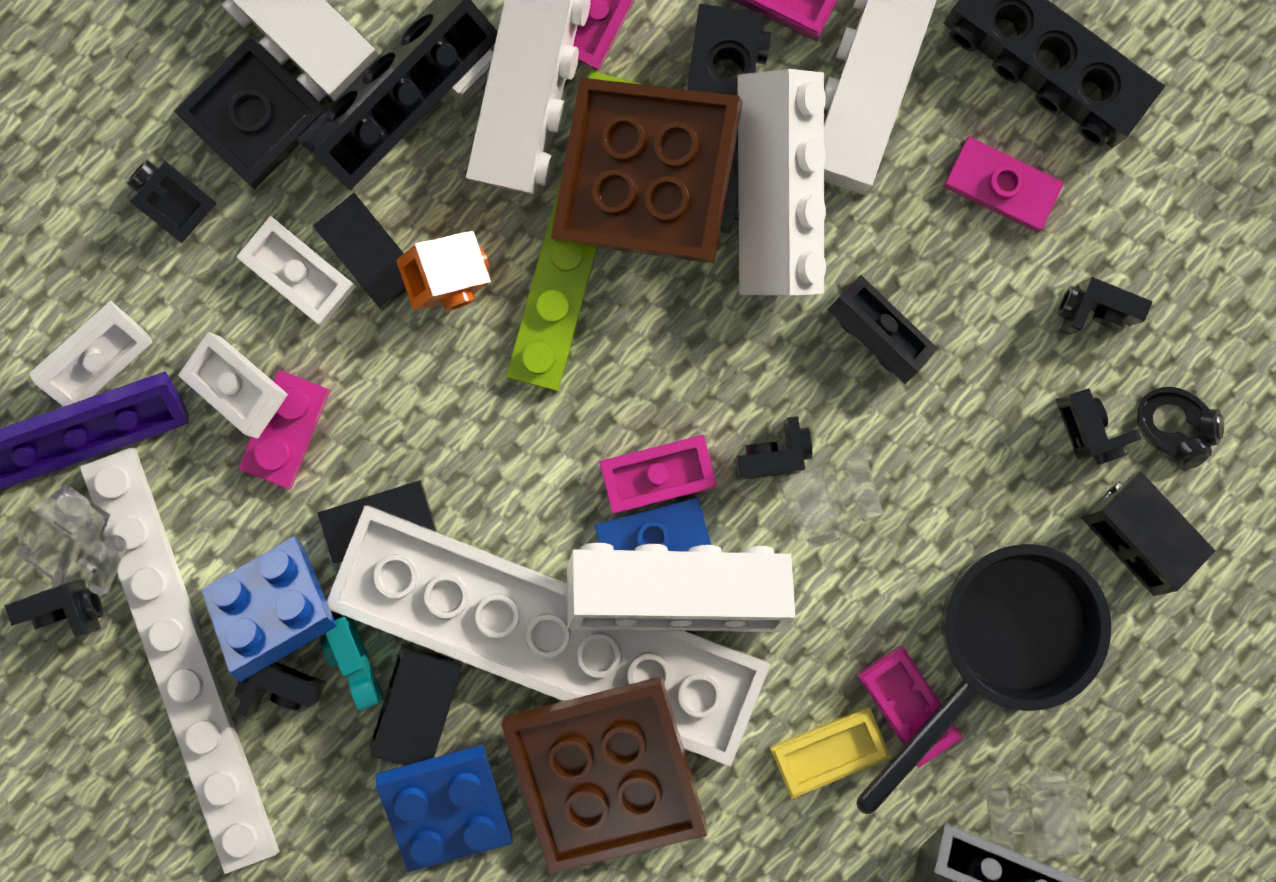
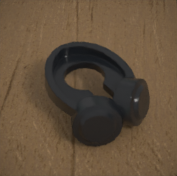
M1176 387L1158 388L1149 392L1142 399L1138 408L1137 422L1143 437L1156 449L1172 455L1179 469L1195 468L1203 464L1212 454L1211 446L1219 445L1220 440L1223 438L1224 418L1221 415L1220 409H1209L1199 397L1189 391ZM1165 404L1178 406L1183 410L1186 422L1199 430V436L1190 439L1179 431L1174 433L1160 431L1153 422L1155 410Z

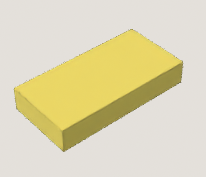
M869 706L770 746L791 799L891 758Z

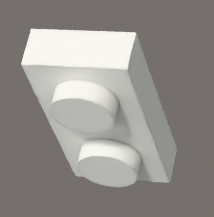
M272 216L266 220L236 256L321 327L328 322L357 287Z
M109 301L30 372V376L34 384L64 407L93 397L153 342L150 336L112 301Z
M210 332L205 335L178 375L243 434L257 439L288 396L283 389L222 337Z

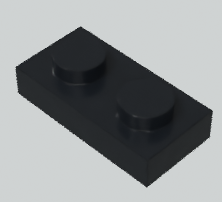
M862 275L827 309L839 321L846 332L854 335L877 357L880 364L886 370L894 373L904 384L921 370L938 349Z

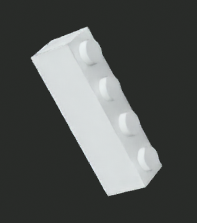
M225 0L221 4L222 8L243 29L252 23L265 35L258 43L281 66L290 60L302 72L296 80L319 103L326 96L334 102L379 56L376 50L325 0Z
M591 0L504 1L466 174L467 179L538 197L540 196L542 185H549L555 163L554 154H549L553 133L561 132L566 117L567 104L566 101L561 100L566 79L572 80L578 63V47L573 46L578 25H585Z
M855 0L853 9L862 11L856 30L846 27L836 54V58L845 61L839 80L829 76L824 89L826 96L824 110L828 111L824 120L825 182L862 195H866L873 186L936 0Z
M783 69L737 75L738 96L743 101L738 126L739 295L790 296L824 294V275L826 272L824 258V220L826 216L824 203V164L826 159L824 147V107L826 102L824 73Z
M606 543L583 545L581 550L572 551L567 565L568 629L783 632L795 619L791 554L774 553L773 548L766 546L749 547L742 550V553L721 552L720 547L713 545L695 546L690 548L689 552L668 551L666 546L660 544L641 545L636 547L635 551L614 550L612 545Z

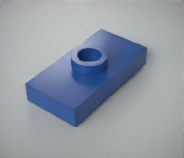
M699 497L595 525L599 543L610 544L614 547V550L635 551V548L641 545L660 544L666 546L668 551L689 552V549L695 546L711 545Z

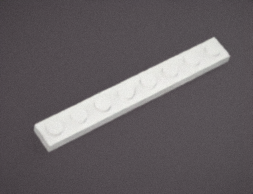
M128 448L80 466L82 475L224 874L275 856L280 852L136 448Z

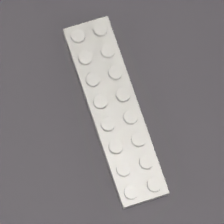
M368 505L364 506L327 599L330 610L562 701L662 676L683 747L728 766H731L770 667L767 661L690 631L568 629L567 583Z

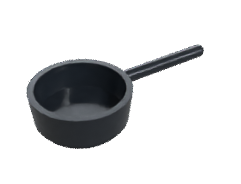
M1020 544L993 551L971 563L958 575L944 601L941 629L947 653L963 677V680L859 795L856 805L860 812L863 814L875 812L979 695L1006 708L1036 711L1061 705L1076 697L1090 685L1102 668L1108 653L1111 639V618L1108 603L1101 587L1093 575L1081 563L1068 554L1054 548L1035 544Z

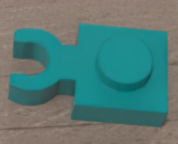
M344 616L334 620L337 627L325 633L326 636L321 638V646L329 665L332 668L339 666L342 676L346 675L354 703L358 711L380 703V701L384 700V696L370 667L371 661L354 619Z

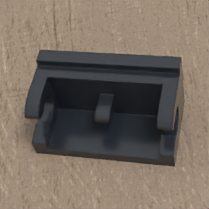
M1142 471L1134 473L1123 484L1119 481L1080 517L1153 596L1177 592L1216 551Z
M403 643L401 644L369 746L371 757L404 766L435 757L462 670L461 664L453 662L451 658Z

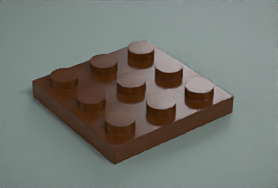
M580 77L551 238L556 242L714 264L743 104L740 96Z
M662 676L504 717L501 726L549 874L707 836V823Z

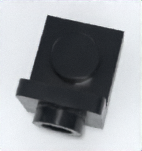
M162 157L155 164L146 159L126 182L132 188L127 195L128 200L180 243L186 240L216 205L213 199Z
M1090 277L1079 282L1077 288L1070 286L1065 292L1057 313L1058 316L1064 318L1060 332L1067 335L1080 332L1084 327L1090 310L1094 311L1092 319L1095 322L1112 329L1123 330L1125 324L1132 326L1145 322L1153 301L1095 277Z
M1090 388L1055 399L1077 459L1094 456L1097 465L1128 455L1125 445L1141 440L1138 429L1123 431L1107 437L1105 427L1108 426L1106 410L1100 399L1092 396Z
M798 416L787 417L783 421L787 450L778 451L777 442L746 445V455L737 456L734 459L737 480L804 471V460H810L813 456L809 428H800Z
M84 579L67 582L4 605L11 626L32 621L36 630L68 618L76 638L101 629L98 618L103 616L101 600L92 587L87 588Z
M274 662L242 682L238 681L234 696L241 700L236 714L247 718L256 713L265 691L272 693L270 701L284 708L300 711L302 705L311 707L319 702L326 681L284 664Z

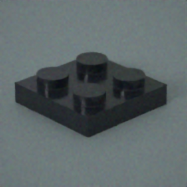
M250 36L174 110L254 190L300 144L296 139L325 111Z

